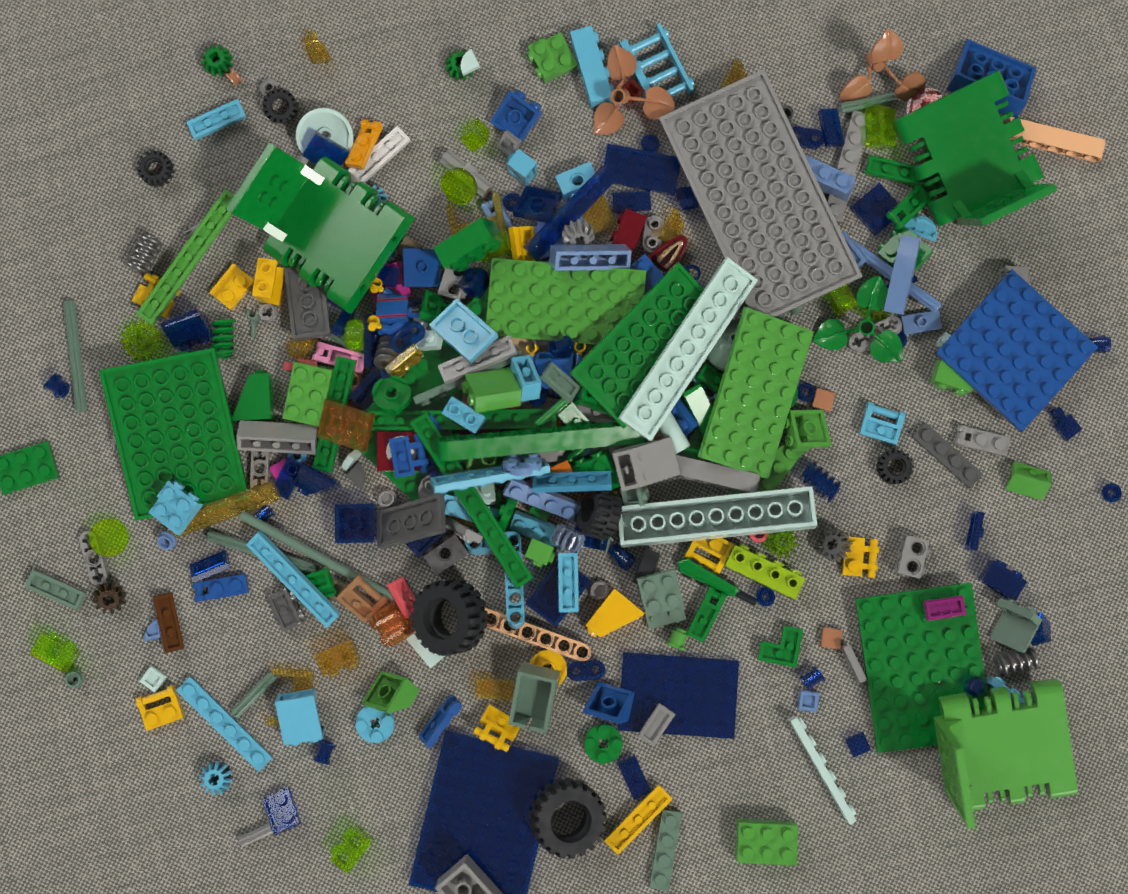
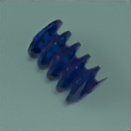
M814 461L805 468L799 478L804 477L803 484L810 481L809 487L816 486L815 493L822 491L821 498L828 495L827 502L829 503L840 491L841 481L833 483L835 477L827 478L828 471L821 474L823 467L819 466L815 469L816 462Z

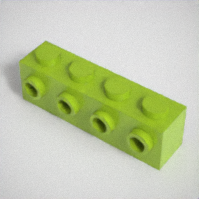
M739 543L738 546H733L724 564L725 567L796 600L805 581V578L801 577V572L792 568L791 571L784 569V564L776 560L772 563L766 560V555L759 552L753 554L749 552L750 548Z

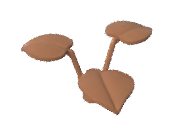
M886 28L883 35L873 46L872 51L866 55V61L869 64L866 67L868 78L863 74L853 77L841 90L838 98L846 102L867 98L872 91V86L869 83L872 80V70L880 72L884 69L899 84L895 89V95L901 100H912L920 96L926 88V80L921 73L912 72L900 81L885 65L888 60L897 59L903 51V42L900 37L891 29Z
M614 45L609 53L607 67L612 80L619 81L622 78L623 80L617 86V89H614L611 93L613 103H601L595 111L593 133L599 135L612 134L621 129L625 116L622 112L618 111L620 108L619 104H626L629 100L645 102L643 111L647 117L654 120L672 112L675 108L672 96L661 87L647 89L646 98L632 97L628 90L622 89L626 82V77H630L635 73L637 61L631 52L618 45Z

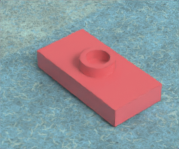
M403 576L386 586L404 618L407 619L411 616V612H414L412 606L414 601L417 600Z

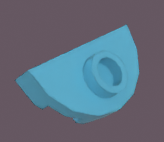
M920 215L914 216L905 225L906 228L916 235L936 242L937 227L929 218Z

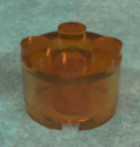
M393 601L373 613L372 619L369 620L372 628L378 630L381 635L379 638L385 647L388 645L394 647L414 633L413 630L409 631L411 626L409 619H405L400 609L394 607L396 603Z

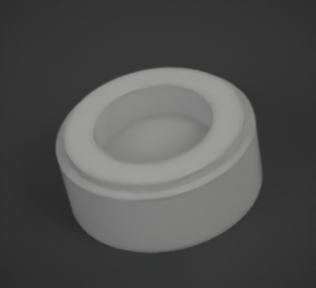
M595 581L590 587V594L596 600H603L609 594V587L603 581Z

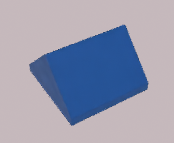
M598 682L583 709V713L618 724L628 722L635 694L626 689Z

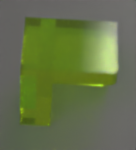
M477 117L464 126L460 140L471 152H474L487 143L490 130Z

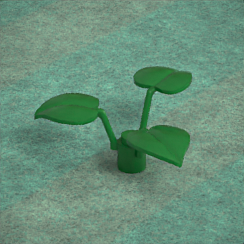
M876 276L867 280L857 292V304L860 307L867 308L866 319L859 322L858 328L845 330L842 321L828 319L820 325L813 341L822 348L839 350L848 343L846 333L860 331L863 335L871 334L876 338L870 344V353L874 359L880 362H901L903 347L899 336L891 330H883L878 336L874 332L875 325L870 320L871 308L878 311L885 307L888 289L882 278Z

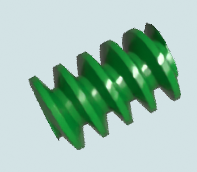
M217 319V321L211 324L212 327L216 328L211 333L216 335L212 337V342L217 344L212 345V348L216 347L218 359H236L231 356V354L236 353V350L231 349V346L236 345V342L231 341L232 338L236 337V335L231 334V331L236 330V327L231 326L232 323L236 322L234 319Z

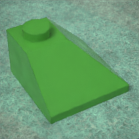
M381 671L361 704L389 714L410 707L420 690L408 678Z

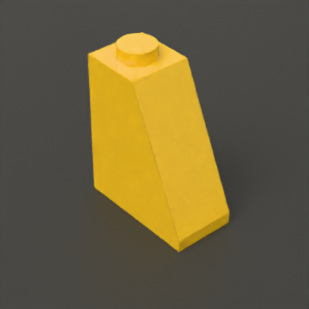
M613 588L585 624L588 627L586 631L593 637L597 635L603 637L642 617L644 612Z

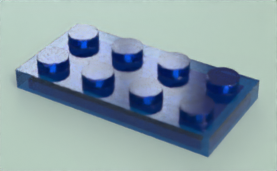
M608 144L600 182L675 196L680 164L675 156Z

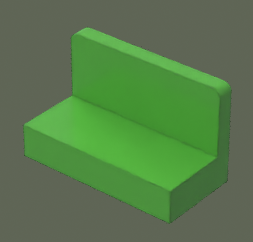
M1014 461L1011 465V477L1006 485V490L1043 500L1052 485L1051 472Z

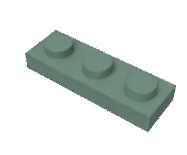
M35 569L32 570L25 585V588L76 611L80 610L87 595V592Z

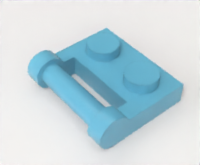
M868 401L859 434L897 445L906 413L882 408ZM872 412L896 419V424L871 417Z

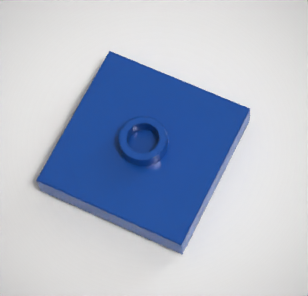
M403 248L401 250L403 287L439 288L441 284V262L434 249Z

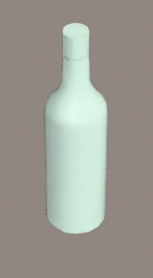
M670 412L659 430L664 438L671 436L675 454L691 445Z

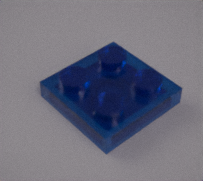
M879 182L850 209L870 232L876 236L892 222L885 215L898 202Z
M526 186L513 209V217L550 223L562 199V192Z

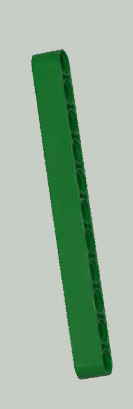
M616 422L441 437L438 439L439 460L453 461L640 444L648 442V440L628 425L623 429Z

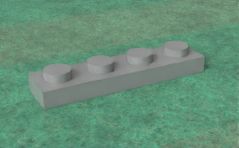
M509 335L493 342L471 364L463 356H459L437 366L445 385L465 377V374L478 372L518 354Z

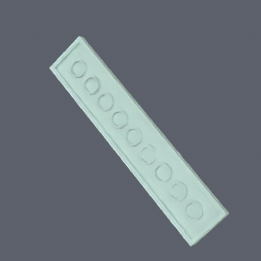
M729 257L723 260L618 417L619 420L648 441L653 439L758 281Z

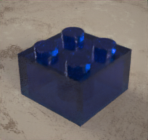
M335 504V543H377V504Z

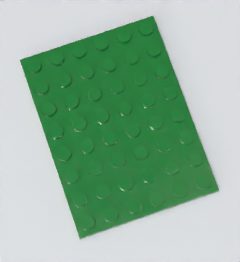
M216 347L99 370L135 521L153 517L148 512L159 499L157 495L167 481L174 482L177 480L185 486L184 490L188 493L193 492L200 498L198 501L203 504L201 508L250 498L240 451L237 450V438Z
M971 582L855 598L877 753L938 745L933 717L941 716L938 697L965 693L969 699L971 711H973L971 703L973 698H977L979 710L985 709L983 700L987 696ZM963 595L966 615L926 621L923 601Z

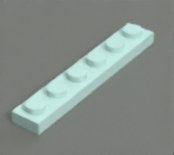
M795 715L788 718L789 723L846 822L850 825L857 821L854 817L856 812L851 804L847 805L844 800L847 796L841 786H836L834 781L837 779L832 770H827L824 764L827 761L821 752L817 753L814 748L817 744L811 735L808 736L804 729L807 727L802 718L798 719Z

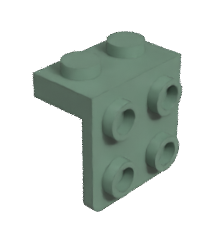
M1000 598L996 605L1003 612L990 637L993 641L1020 653H1025L1042 619L1036 614L1035 609L1026 605L1024 608L1018 606L1019 603L1010 598L1007 601Z

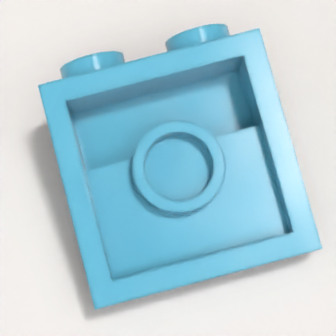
M167 481L157 495L159 499L148 513L176 535L181 536L203 504L198 501L200 498L193 492L188 493L184 490L185 486L179 481Z

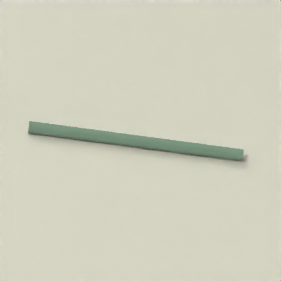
M244 510L239 517L240 520L351 581L359 574ZM363 576V580L378 593L385 595L388 601H394L388 589Z

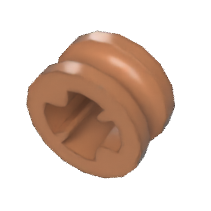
M230 68V72L224 75L237 87L238 82L242 83L243 80Z

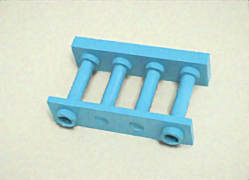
M660 23L656 26L657 34L634 45H629L627 40L619 43L621 48L628 50L634 56L637 51L658 41H661L665 49L646 60L637 61V68L632 76L644 98H646L647 89L674 74H678L682 83L666 91L671 96L686 90L689 96L693 95L695 84L691 77L688 78L669 41L670 36L667 29L662 28ZM667 57L670 58L673 67L651 78L645 77L643 73L645 68Z

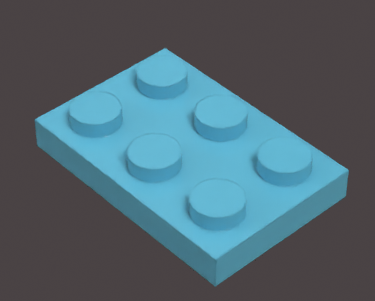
M457 298L429 324L434 332L470 364L498 338V334Z

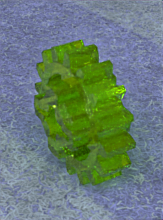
M141 319L138 321V324L132 321V327L125 326L127 332H121L124 339H121L120 342L125 344L121 349L127 351L126 355L128 357L132 356V359L136 361L138 359L145 361L146 357L152 360V354L158 356L157 348H163L159 345V342L164 341V339L159 337L162 332L156 330L158 326L151 325L147 321L144 324V321ZM146 329L150 330L153 336L148 335ZM131 345L136 346L137 352L132 349Z

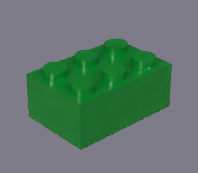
M481 217L436 245L433 249L443 268L461 272L469 267L468 264L473 261L482 260L485 257L484 254L489 251L494 252L501 247L500 244L504 243L505 240L495 221Z

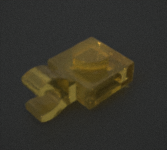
M309 31V36H304L303 41L307 45L306 50L312 64L328 63L331 58L325 44L319 43L315 31Z

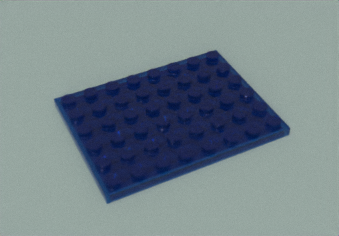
M445 730L409 886L438 892L435 889L438 878L468 854L503 894H527L539 846L529 826L531 819L528 814L529 810L533 808L531 806L532 799H537L536 793L539 789L541 791L546 789L544 785L548 782L553 784L559 757L512 745L505 752L501 749L497 750L494 748L495 745L486 740L482 741L478 737Z

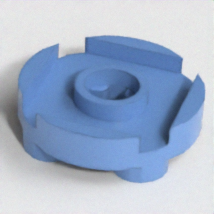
M538 453L508 455L502 460L503 471L506 472L508 470L510 475L528 476L532 474L533 470L537 469V472L542 469V458Z

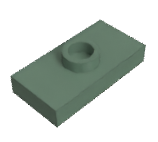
M553 362L547 365L539 377L568 403L573 400L580 389V386Z

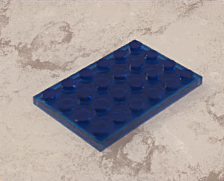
M623 652L621 688L632 691L635 695L628 722L618 724V730L640 732L658 703L675 713L663 734L734 739L739 660Z

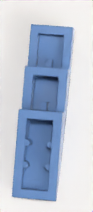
M901 235L884 307L885 312L904 315L921 238Z

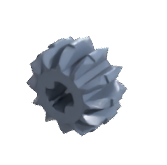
M558 524L552 533V542L572 553H579L584 545L585 536L566 525Z

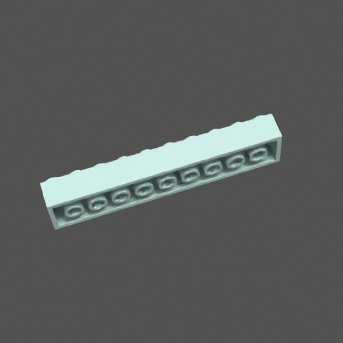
M813 487L647 503L644 506H640V504L622 506L619 522L620 544L622 548L815 529L817 527Z

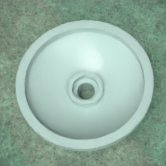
M316 108L306 113L299 121L296 129V142L301 153L310 161L317 164L321 158L327 156L338 163L349 154L352 148L353 130L349 121L340 112L330 108ZM327 131L329 136H323L322 132Z

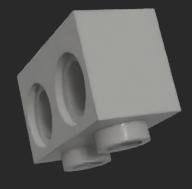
M468 264L469 267L464 270L462 276L454 275L455 270L445 268L438 295L450 301H454L457 298L462 302V299H466L468 293L466 285L468 281L471 282L474 273L471 270V264ZM456 286L459 288L458 293L450 294L449 289Z
M902 535L893 573L921 579V575L923 576L926 571L925 558L929 556L931 546H929L930 541ZM914 543L919 545L918 553L912 551ZM910 561L915 565V569L912 572H909L907 569V564Z

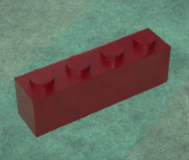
M626 208L624 214L620 213L617 224L620 225L617 231L613 230L610 241H612V244H625L632 251V259L647 216Z

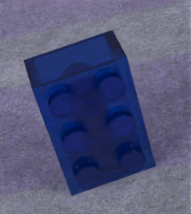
M558 561L525 603L554 627H557L568 613L559 612ZM578 571V598L591 583V580L580 571Z

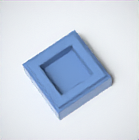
M799 689L797 709L817 712L820 693Z

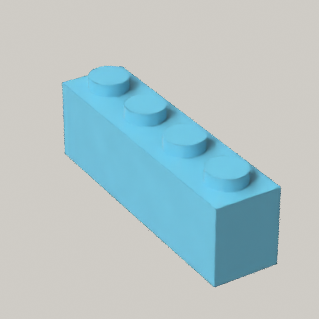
M592 26L571 31L570 41L590 108L598 107L601 103L605 102L612 103L611 93L614 87L613 84L609 85L607 79L610 78L608 67H604L602 62L605 58L603 50L599 49L597 45L599 42L597 31L593 32Z

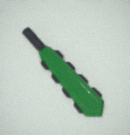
M689 557L677 561L679 572L688 579L693 578L701 585L706 584L708 588L712 586L715 590L720 591V593L723 592L727 596L738 597L753 606L757 603L758 599L741 591L735 585V582L730 579H724L722 574L712 572L710 567L702 566L700 561Z

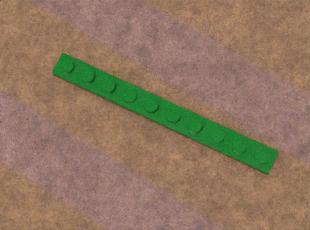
M500 409L479 412L487 418L480 430L556 427V413L541 427H537L535 421L548 409ZM443 410L402 411L396 415L383 411L361 412V431H414L410 422L426 412L429 416L432 414L443 430L468 429L443 415Z
M427 412L410 422L411 427L442 475L465 472L458 460H439L438 439L442 435ZM472 486L465 490H453L514 587L518 589L533 579L476 488Z

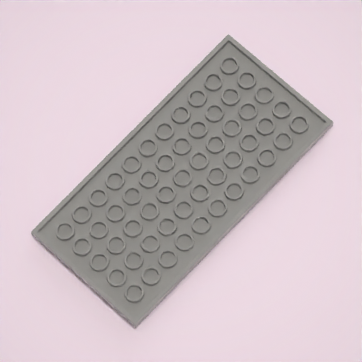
M764 69L659 117L660 124L723 258L729 257L758 280L744 300L746 307L772 317H777L862 278L857 263Z

